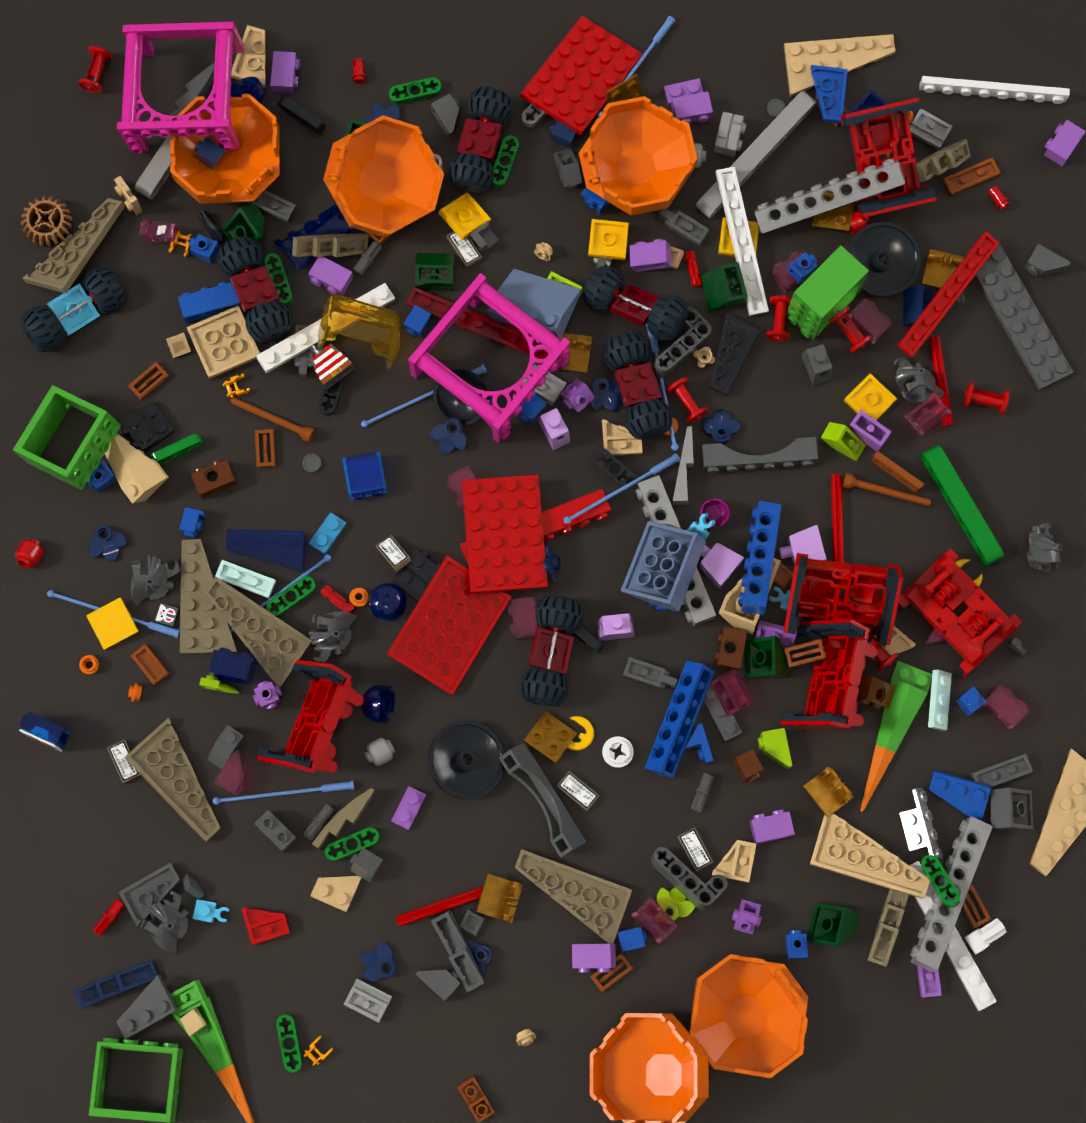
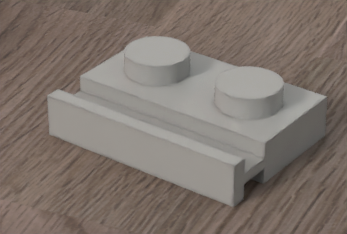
M920 109L910 125V130L913 137L939 150L953 126Z
M548 373L546 382L541 387H537L533 392L543 401L553 406L567 383ZM524 379V380H523V383H527V382H528L527 379Z
M356 979L343 1005L379 1023L392 996Z

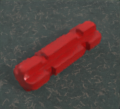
M690 251L685 253V260L690 278H692V287L696 288L702 286V279L699 277L700 272L695 259V252Z
M326 585L323 587L321 595L325 598L328 597V600L336 607L342 608L344 612L352 613L355 607L350 602L347 603V600L336 591L333 592L330 586Z

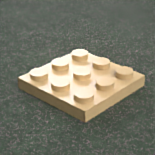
M239 305L186 327L209 379L256 359V355L260 354L254 339L247 332L246 321Z

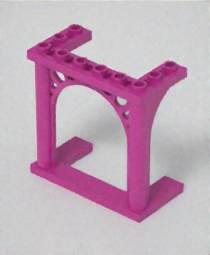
M234 22L123 25L122 32L126 37L122 119L121 122H117V130L129 150L136 154L149 152V143L146 138H151L152 136L168 138L174 135L188 137L189 135L201 137L214 135L220 147L225 149V151L240 149L241 142L232 126L231 73L232 54L245 53V46ZM216 38L214 83L207 100L196 110L180 116L164 115L153 110L145 102L141 92L142 56H154L155 49L149 39ZM214 103L212 107L215 108V110L209 107V104ZM139 105H143L144 108L139 109ZM201 112H209L211 114V119H201ZM144 113H151L148 121H140V117ZM156 118H160V119H161V121H154V120H155Z
M480 273L410 356L408 362L411 376L417 380L424 371L480 415L493 430V439L500 443L502 439L505 441L511 434L510 419L513 416H518L523 409L522 405L524 402H529L535 394L533 391L546 382L547 374L549 372L553 373L555 370L558 372L560 368L564 369L568 365L571 349L569 340L565 337L561 340L490 286L486 281V277ZM483 301L518 328L527 340L530 350L527 370L517 383L507 389L500 391L476 389L429 354L431 349L469 304L476 309ZM535 340L537 344H539L540 342L542 345H537L534 347L532 343ZM538 350H544L548 353V356L544 359H538L534 356V353ZM535 363L542 364L538 365L537 369L532 367ZM523 379H527L528 382L523 383ZM515 391L516 395H513V400L511 401L509 394ZM501 395L507 399L505 408H500L497 404V398ZM489 396L493 397V399H492V404H493V405L490 404V400H487V399H486L487 397H489Z

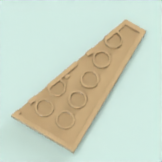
M893 34L784 43L790 97L795 96L802 90L807 91L814 87L810 70L811 65L848 69V74V72L855 69L858 70L871 62H877L894 55L895 43Z
M1073 749L1069 750L1067 761L1063 767L1061 778L1057 784L1039 840L1030 861V865L1044 876L1048 875L1086 827V760Z
M834 813L828 817L824 814L810 865L925 899L930 882L925 875L912 866L907 865L896 855L884 849L883 846L852 827Z

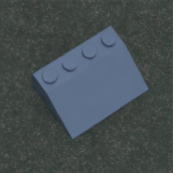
M517 269L512 270L498 289L499 293L560 339L582 291L579 288ZM489 307L488 312L493 320L514 326Z
M648 521L621 592L659 607L679 612L706 541L698 533Z

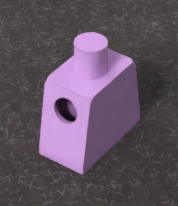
M557 408L538 417L537 420L553 451L570 443L568 428Z
M818 525L789 536L787 539L788 546L779 548L780 558L791 557L793 565H795L797 553L808 554L809 559L827 560Z
M716 543L712 549L705 545L701 554L703 560L700 562L699 567L720 589L742 563L744 557L719 543Z
M628 613L602 616L596 621L598 641L635 637L633 618Z

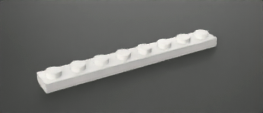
M922 76L919 90H924L927 93L937 91L944 94L960 93L963 96L979 95L983 98L994 96L999 99L1016 98L1019 101L1026 99L1034 100L1035 102L1052 101L1055 104L1065 103L1070 93L1068 88Z
M735 167L716 170L715 173L736 262H739L748 295L746 304L749 316L767 313L769 309Z
M386 283L256 355V359L265 373H268L307 351L313 344L323 342L395 301V297Z
M919 861L909 865L925 875ZM930 882L925 899L915 897L925 915L934 903L931 900L935 889ZM942 906L940 907V913L946 916V909ZM934 924L933 931L939 934L940 929ZM954 926L945 952L974 1005L980 1011L997 1001Z

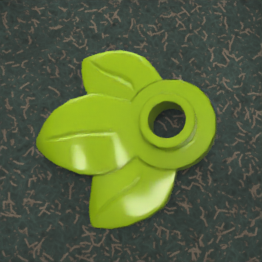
M661 888L657 894V902L661 907L660 916L666 922H673L678 917H687L692 913L695 906L690 901H685L686 897L676 888H673L670 892ZM668 908L673 910V914L671 916H668L666 914V910Z

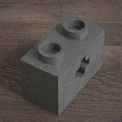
M269 810L254 823L283 853L298 840Z

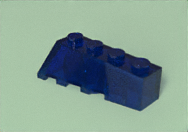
M337 204L318 215L319 219L305 222L304 227L299 231L295 232L292 230L287 233L289 237L286 239L274 241L279 250L297 269L307 266L309 261L315 258V256H293V237L347 234L353 230L352 227H349Z

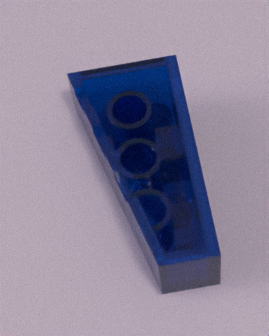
M227 529L226 549L228 553L304 573L306 542L304 531Z

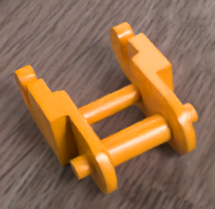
M178 231L175 233L176 237L172 238L169 253H172L174 247L179 244L186 247L184 257L187 258L190 251L191 234L186 236ZM179 238L185 239L186 243L178 242Z
M244 373L241 376L231 377L230 381H225L222 384L223 387L227 388V397L233 398L234 395L239 397L251 391L250 388L239 390L236 384L238 380L245 377ZM234 384L236 391L232 392L230 385Z
M321 1036L309 1046L311 1048L309 1051L305 1050L306 1054L304 1057L308 1056L314 1062L313 1066L315 1064L319 1065L318 1061L320 1059L324 1060L334 1050L331 1048L324 1055L316 1048L315 1044L322 1038ZM312 1050L320 1056L318 1059L310 1053Z

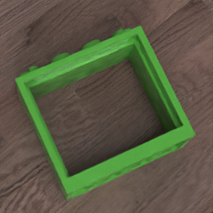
M840 246L793 293L786 313L790 323L793 326L799 327L801 333L806 338L814 340L830 324L828 320L835 316L837 311L846 308L859 295L869 270L845 248Z
M52 385L13 451L28 464L83 490L86 483H89L94 470L98 468L103 455L109 450L112 440L118 435L117 432L121 425L107 411ZM72 406L97 419L65 470L40 458Z
M103 1038V1042L97 1041L89 1116L175 1122L183 1049L178 1048V1044L164 1043L163 1047H158L159 1042L144 1041L143 1045H138L139 1041L123 1040V1043H118L119 1039ZM109 1049L172 1054L166 1113L102 1107Z

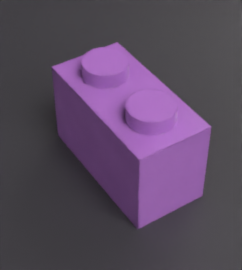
M273 52L270 83L272 93L294 94V89L298 88L296 71L300 70V59H297L295 52Z
M709 92L672 98L673 116L680 121L684 120L690 125L692 122L704 123L712 119L713 110Z
M1066 120L1063 125L1059 124L1054 132L1056 134L1055 138H1050L1045 145L1047 150L1044 156L1063 167L1086 131L1069 120Z
M656 239L650 243L641 241L636 242L635 245H630V267L635 272L671 268V246L663 239Z
M323 256L317 258L308 273L311 283L318 287L323 286L327 288V291L335 296L338 294L343 297L353 280L352 271Z
M862 410L859 411L848 427L861 441L875 451L880 450L891 434L889 429Z
M784 809L773 811L771 816L765 817V813L753 816L754 819L750 821L754 843L760 844L794 836L795 832L790 812H784Z
M616 943L572 944V968H579V972H591V968H598V972H610V968H616Z

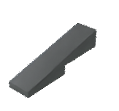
M451 909L432 919L431 923L449 954L448 958L466 991L469 992L484 984L485 981Z

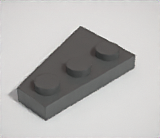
M157 975L117 1020V1024L125 1039L131 1038L178 1011L161 975Z

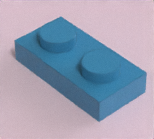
M330 512L310 540L309 545L325 555L347 523Z

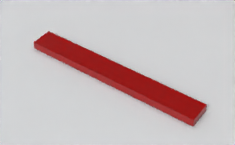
M987 231L983 232L897 344V347L910 358L915 355L1000 244Z

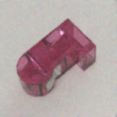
M143 219L139 235L147 242L174 243L178 227L171 223L152 222L148 219Z

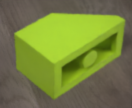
M829 422L821 436L831 448L855 461L859 459L866 446L846 425Z
M785 728L761 732L758 738L759 749H763L765 755L784 768L790 769L792 761Z

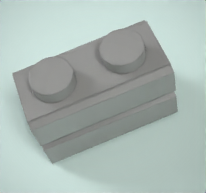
M727 112L722 113L713 152L732 157L735 156L736 151L740 152L742 140H739L740 134L744 135L746 124L743 123V116Z

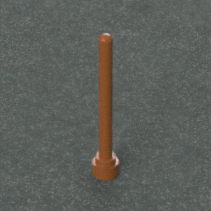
M235 397L230 400L232 405L299 434V437H302V440L308 443L314 437L315 429L310 426L300 427Z
M845 473L843 478V488L858 487L925 506H931L932 504L931 499L861 481L850 473Z

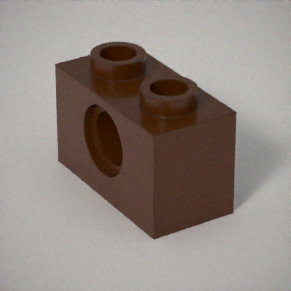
M217 460L212 463V466L207 468L200 467L191 474L201 499L237 485L227 460ZM212 474L218 475L215 481H209L208 479Z
M724 627L722 632L719 631L717 643H720L719 651L716 650L714 662H717V668L740 671L747 635L746 630ZM728 644L734 646L735 652H726L725 646Z
M862 674L861 682L857 686L859 688L858 702L879 710L881 707L889 709L896 686Z
M754 749L735 757L732 762L743 783L748 781L750 784L758 780L764 770Z

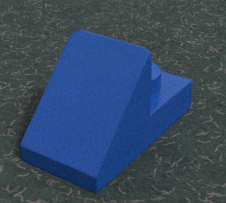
M701 723L698 724L684 751L699 747L700 749L697 750L700 761H704V764L707 765L714 760L703 724Z

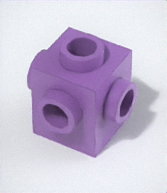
M578 379L569 384L560 393L564 398V405L569 410L574 409L578 413L586 408L595 398L588 386Z
M272 681L259 683L258 687L254 689L255 695H253L256 705H260L264 710L278 707V704L282 702L280 696L283 695L279 685H275ZM269 692V696L265 698L263 694Z
M742 899L739 909H734L732 920L735 921L733 929L753 934L755 927L759 928L762 916H759L761 905Z

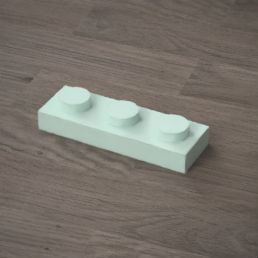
M224 560L221 561L215 575L225 583L268 599L276 583V580Z
M933 670L929 728L940 731L947 730L952 673Z

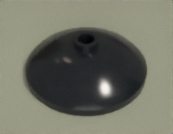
M465 369L451 370L472 387L488 391L484 381L472 371ZM438 382L436 383L433 391V402L437 412L443 419L447 421L455 418L465 426L475 423L481 418L468 405Z

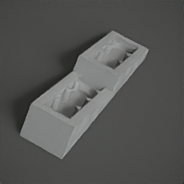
M687 426L672 505H687L688 502L686 468H692L694 464L692 426Z

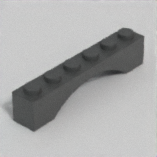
M816 437L797 438L784 449L766 455L738 453L722 443L704 444L701 447L703 471H708V473H718L719 470L736 472L738 469L744 468L746 471H753L759 467L770 470L775 469L776 466H783V468H793L795 465L811 467L818 460Z
M522 743L499 757L508 774L521 782L540 804L548 822L550 842L560 858L585 844L586 840L527 745Z

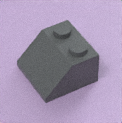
M1016 788L991 789L989 802L991 804L990 822L991 826H993L992 829L1034 830L1031 790Z

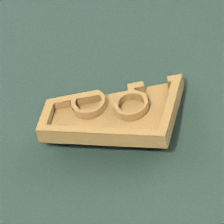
M247 25L242 39L245 53H237L232 67L231 78L266 88L265 30Z

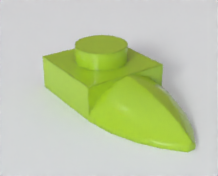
M207 675L206 678L201 677L199 685L201 688L239 694L232 686L218 681L217 677Z

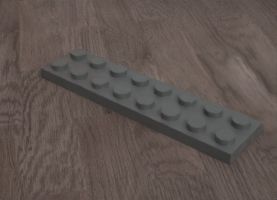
M998 245L974 277L1040 391L1073 374V370L1001 245Z

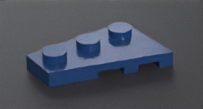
M811 65L810 70L823 122L842 124L840 115H843L848 69Z
M934 770L929 790L967 816H972L982 821L992 786Z

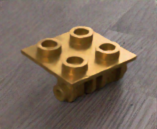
M638 74L606 92L607 103L643 97Z
M825 192L824 196L827 199L834 198V193ZM854 202L814 215L812 226L849 231L852 212L855 209Z
M930 249L922 284L941 288L952 274L953 268L957 267L964 257Z
M563 333L561 340L564 337L569 340L571 350L570 362L564 369L560 368V370L587 373L592 337Z
M545 711L524 741L556 763L577 733Z
M830 766L803 786L826 817L830 816L854 797L852 795L853 792L847 786H844L845 782L842 783L840 781L842 778H838L834 768L831 769Z
M487 873L476 912L512 923L523 885L519 882H512Z

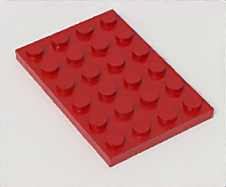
M581 16L527 84L520 97L582 136L596 118L598 112L607 104L606 92L626 79L643 56V53L584 16Z
M538 475L462 480L470 594L548 588L547 572L543 563L545 547Z
M446 556L386 655L448 694L453 695L512 596L504 591L470 594L469 569Z

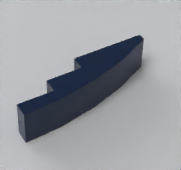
M150 960L74 990V994L79 1008L83 1009L152 982L157 976L153 961Z

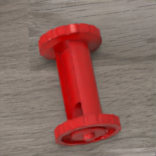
M91 46L88 51L93 56L86 79H80L78 85L84 90L101 93L103 87L99 84L105 61H111L113 54L104 48Z
M770 297L769 302L771 305L776 306L774 329L766 332V338L769 340L783 342L791 339V334L785 331L787 307L790 305L791 297Z
M847 306L843 310L837 311L836 315L828 321L830 324L836 321L853 344L850 351L854 352L859 347H864V344L872 337L870 335L866 337L862 335L848 316L847 312L850 310V307ZM842 318L845 319L846 324L842 322Z
M684 377L670 385L666 391L668 394L677 393L690 413V416L685 421L687 424H691L706 415L709 410L707 407L698 408L685 388L689 379Z
M969 382L964 394L963 405L968 407L971 401L999 408V414L1004 415L1010 391L1005 390L1003 395L975 389L974 382Z
M870 625L868 626V637L871 639L869 644L877 650L874 658L880 664L877 669L880 672L886 666H890L891 662L899 655L897 653L890 655L882 645L878 644V640L871 634L874 627Z

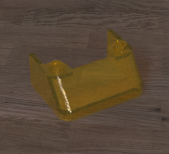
M330 294L328 296L318 330V349L322 350L325 341L335 340L337 334L372 344V349L376 355L386 357V369L390 370L401 347L399 315L392 310L341 295Z

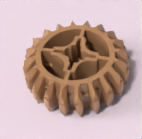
M43 196L42 201H39L38 198H35L36 203L29 202L30 208L24 207L26 214H21L22 219H24L21 221V225L24 227L22 230L24 233H27V238L32 239L35 244L38 241L41 246L45 242L48 246H51L52 241L58 244L57 239L64 240L63 234L69 235L67 229L72 228L71 223H69L72 221V217L69 216L71 212L69 209H66L65 203L61 204L60 199L54 201V198L50 196L47 200ZM37 215L38 220L35 222L36 225L32 226L33 219ZM61 215L60 223H59L58 227H56V226H55V222L58 220V217ZM43 218H44L45 220L48 219V221L50 222V224H49L48 222L45 223V221L43 220Z

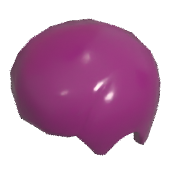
M709 499L701 506L700 516L708 513L706 523L709 524L711 520H715L716 522L712 527H720L729 519L730 510L723 500Z

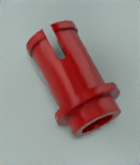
M360 58L352 60V79L354 83L362 84L367 78L366 74H364V60Z
M994 186L988 191V194L997 204L996 207L998 209L1004 210L1010 205V199L1003 195L998 186Z

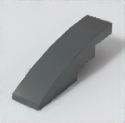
M214 63L184 85L187 93L175 101L177 109L169 116H177L196 97L206 95L214 81Z

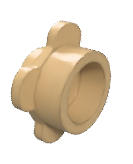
M544 242L536 244L534 253L537 257L550 261V256L553 252L552 247Z
M704 347L699 351L696 350L693 354L700 368L715 362L709 347Z
M525 1029L516 1035V1042L518 1046H528L534 1042L533 1040L536 1036L531 1029Z

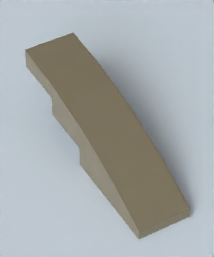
M967 139L949 145L916 163L919 182L927 181L934 175H941L948 169L956 168L970 158Z
M323 234L293 237L292 255L295 257L310 255L315 257L330 255L342 257L362 254L368 249V235Z
M370 788L341 809L322 829L312 845L320 850L330 834L338 837L347 821L355 825L375 794V790Z
M889 889L872 941L868 961L887 967L899 932V926L905 911L904 908L909 897L908 894Z

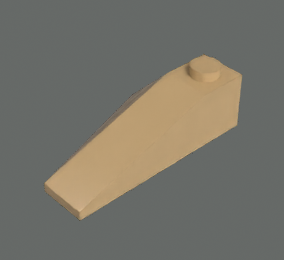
M119 434L114 437L109 450L105 453L121 489L132 504L146 501L169 478L158 462L145 456L144 452L140 449L137 450L131 446L130 442Z
M775 558L773 559L769 591L781 562ZM757 572L753 573L755 576H761ZM740 579L737 585L725 596L719 614L734 628L746 630L747 633L753 635L760 614L741 611L742 604L738 602L740 592L744 593V587L741 586L742 579ZM754 589L750 590L752 593H758V591Z

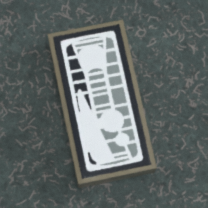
M455 232L447 235L448 241L466 268L482 259L469 236L461 240Z
M392 535L376 545L378 551L396 572L412 561Z
M126 740L107 748L123 784L141 776L125 759V756L131 752Z
M570 771L557 785L561 791L586 811L599 797L595 791Z
M695 827L677 836L695 872L713 863Z

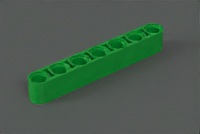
M936 445L921 453V458L983 564L987 567L1004 558L1001 547L943 449Z

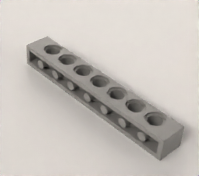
M888 159L882 162L883 165L881 166L871 165L864 168V172L858 173L854 171L847 174V178L841 180L839 177L829 180L827 185L817 184L812 186L811 190L807 192L800 190L793 193V196L787 199L786 196L777 198L775 203L768 204L766 202L758 205V209L754 213L761 233L905 184L899 160ZM886 172L888 179L882 181L878 178V174ZM867 178L870 181V185L863 187L860 184V180ZM848 184L852 187V191L845 193L842 190V186ZM826 191H832L834 193V198L827 199L825 198L824 193ZM813 197L816 199V204L809 205L806 199ZM795 203L799 209L793 212L789 209L788 205ZM777 209L780 211L781 216L775 218L771 215V211Z
M658 475L639 482L635 492L638 500L643 501L644 507L642 509L645 517H649L651 522L681 529L660 476ZM654 495L658 498V502L651 503L648 497ZM657 513H663L666 518L664 520H658L656 519L655 515ZM697 567L690 582L693 584L694 589L687 590L682 603L687 610L685 612L688 623L692 622L693 627L713 620L716 617ZM698 600L701 603V607H692L691 601Z
M972 816L963 820L960 824L959 831L961 833L959 838L957 837L952 845L954 851L945 863V866H947L946 873L959 892L960 903L954 908H948L943 904L935 891L931 900L934 902L932 908L928 909L924 918L927 921L917 936L919 938L918 944L911 951V963L930 972L938 970L993 826ZM968 835H970V836L973 837V839H974V843H973V844H971V843L968 842V840H967V836H968ZM961 853L967 856V862L961 859ZM954 870L959 872L960 880L954 877ZM940 876L938 884L940 886L945 885L946 879ZM947 895L948 899H947L946 901H948V900H951V902H954V901H955V900H954L955 895L953 896V898H951V897H949V896ZM941 906L946 909V916L940 913ZM934 924L939 927V934L933 931ZM927 942L932 945V952L926 949Z

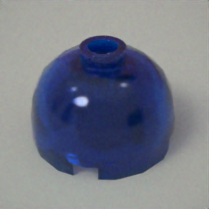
M245 77L241 79L242 82L238 85L236 82L231 85V97H242V94H250L262 104L265 93L263 85L257 77Z
M382 583L376 586L371 591L368 599L372 615L380 621L393 622L399 619L404 614L407 606V599L403 590L392 583Z
M374 685L364 693V701L361 707L364 716L370 721L380 724H387L391 718H388L389 712L393 713L395 708V692L390 690L391 686Z

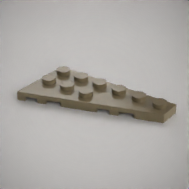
M108 198L92 213V218L86 223L82 222L78 226L79 230L74 235L69 234L49 253V258L43 263L39 262L35 266L36 270L31 275L26 274L22 279L28 284L67 293L124 209L125 205L123 202Z
M201 539L182 540L180 654L238 653L228 622L205 594L214 576Z
M215 576L206 589L205 594L273 682L281 688L292 672L296 660H300L312 640Z
M167 718L128 753L125 759L186 823L207 842L220 830V825L179 742L171 721Z
M521 849L515 869L608 944H613L632 890Z

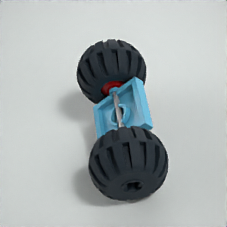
M106 267L93 269L83 279L82 287L80 283L75 285L67 293H63L48 302V307L35 306L30 308L21 319L22 329L28 340L38 351H53L63 343L65 333L69 336L99 317L100 315L97 310L104 314L117 311L126 300V292L120 280L110 269Z

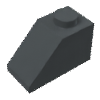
M449 93L431 103V111L451 141L454 139L461 105L457 98H453Z
M571 148L553 153L563 186L575 187L577 184L582 183L579 163Z
M1038 244L1024 268L1031 275L1043 277L1066 271L1071 262Z
M227 725L216 740L207 760L224 771L246 738Z
M447 970L417 971L415 974L444 1001L461 984L458 981L460 979L453 970L450 972Z

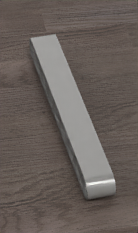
M804 90L787 105L730 166L735 167L739 187L746 182L816 106L817 101ZM718 181L696 204V208L709 219L723 206Z

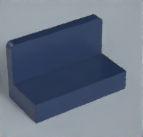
M918 285L904 290V324H914L933 299L934 289L925 285Z

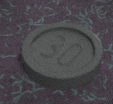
M773 99L767 105L768 114L775 118L785 109L784 102L779 99Z
M316 454L306 455L302 461L304 470L308 473L319 471L321 468L319 456Z

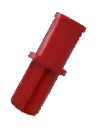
M115 899L110 908L103 912L104 916L93 928V931L101 936L112 922H116L115 919L126 906L118 899Z

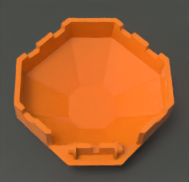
M242 94V97H231L230 95L232 126L241 142L240 149H235L234 151H224L213 169H210L193 156L197 152L194 148L199 140L203 142L206 137L219 145L214 135L205 137L198 135H189L188 137L171 136L170 172L176 183L200 204L252 202L280 176L279 124L277 118L250 94ZM204 96L196 97L177 116L196 110L207 99ZM214 103L209 104V107L215 110V108L212 107ZM203 111L200 117L203 120H210L211 114Z
M645 96L608 103L599 119L597 118L591 127L590 137L579 152L586 188L631 216L667 209L695 169L697 163V154L689 123L675 118L673 113L665 108L657 107Z
M382 115L332 144L323 180L349 227L385 238L435 210L444 172L437 165L434 159L435 156L429 145L425 143L418 126Z
M730 954L696 979L689 1034L708 1054V1064L712 1069L772 1078L804 1052V1039L808 1022L806 1017L808 996L785 964Z
M625 1013L620 1019L621 1022L618 1026L612 1028L603 1038L604 1042L590 1053V1096L594 1101H598L602 1105L603 1112L610 1120H622L624 1123H686L709 1097L708 1054L673 1014Z

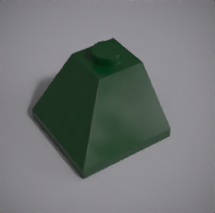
M256 204L241 206L221 228V231L228 241L248 236L258 242L263 236L265 218Z
M777 636L745 641V678L778 679L790 677V667L785 649Z
M816 902L807 941L840 948L856 933L861 913L845 907Z

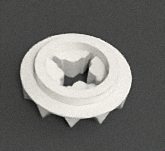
M612 737L605 742L602 755L605 762L610 766L621 768L628 765L632 760L633 747L624 737ZM621 745V752L625 755H619L615 760V753L612 750H616Z

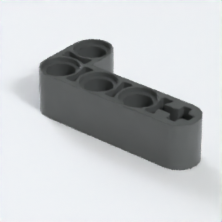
M689 308L688 317L692 321L685 320V327L683 329L685 334L655 360L652 368L656 377L664 378L707 341L712 330L711 325L694 308ZM698 330H702L705 334H700ZM685 342H690L692 346H688ZM671 353H676L679 357H674Z
M665 847L657 848L651 857L653 867L699 910H707L727 888V879L719 874L714 875L704 884ZM671 869H677L680 875L672 874ZM691 882L694 885V889L687 888L685 883ZM713 882L720 883L722 889H716L713 886ZM700 896H706L709 902H702Z

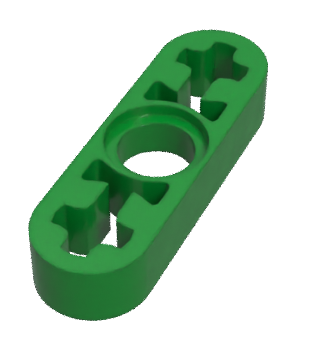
M431 77L396 85L389 90V99L393 104L399 105L434 97L441 92V82L439 79ZM431 84H434L436 86V90H432V88H430ZM423 85H425V89H426V92H425V93H424V91H423ZM418 87L421 91L418 95H413L410 93L411 88ZM405 89H407L408 97L405 96ZM395 92H398L400 94V98H396V96H394Z
M510 135L503 139L494 164L492 185L497 188L506 185L519 149V141L515 136ZM514 142V146L511 147L510 153H508V144ZM501 158H508L510 160L509 165H501L499 162ZM500 170H502V179L497 182L495 177H498Z
M275 253L268 254L264 259V264L272 282L277 275H281L284 278L281 284H275L274 282L273 284L278 289L279 297H282L280 292L282 288L285 295H289L287 300L283 301L282 298L279 300L288 306L291 304L293 296L281 259ZM271 259H274V261H278L275 263L277 268L276 271L273 270V267L270 264Z
M193 434L154 452L149 458L162 465L200 447L203 444V440L200 434Z
M309 576L302 577L267 603V611L276 617H280L307 598L316 589L313 578ZM305 581H306L307 583H310V582H311V583H312V584H310L311 589H310V590H308L307 588L303 589V590L301 591L303 595L300 596L298 590L295 589V588L298 586V588H299V590H300L301 588L304 587V584H303V583H304ZM287 593H296V600L293 602L287 601ZM283 598L284 603L288 606L284 607V605L282 604L281 606H279V612H271V610L273 609L272 605H279L280 603H282L279 599Z
M371 827L327 845L325 855L330 861L341 860L356 852H360L362 848L367 849L376 845L379 841V833ZM367 832L376 834L373 837V842L365 840L363 841L365 845L361 847V841L357 836L361 835L363 839L367 837ZM348 840H357L358 846L355 850L347 848ZM343 842V847L347 853L343 854V851H339L337 857L329 856L331 848L339 849L341 848L339 844Z
M934 855L923 857L921 861L922 870L943 904L948 908L958 906L960 903L959 892L938 858ZM927 861H930L931 863L935 862L934 869L936 870V873L933 874V871L930 867L926 868ZM942 876L946 879V884L938 886L935 884V879ZM946 889H948L951 896L955 895L954 902H951V900L946 901L948 899L945 892Z
M284 1014L277 1019L276 1027L284 1068L288 1072L295 1073L302 1067V1057L295 1021L292 1016ZM283 1018L291 1021V1024L288 1025V1031L293 1030V1035L287 1034L282 1037L281 1033H286L285 1028L280 1026ZM289 1037L295 1041V1046L290 1050L284 1047V1040ZM297 1050V1055L293 1054V1057L299 1063L295 1066L296 1069H292V1066H288V1062H291L290 1055L286 1057L285 1052L291 1053Z

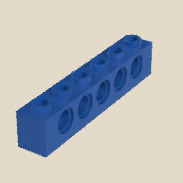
M759 501L757 507H753L752 518L755 519V522L751 524L749 535H752V541H748L746 550L750 554L749 558H745L744 569H747V574L742 577L741 586L744 587V593L740 592L738 602L742 604L741 611L760 615L765 613L781 504ZM761 522H767L768 525H763ZM759 538H762V539H764L766 542H761V541H759L758 539H759ZM756 555L762 556L763 559H758ZM757 572L761 576H755L753 573ZM754 589L758 591V593H752L750 590Z
M686 661L644 767L645 769L656 775L673 779L714 675V670L701 663Z

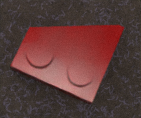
M245 907L241 908L252 945L290 934L285 914Z

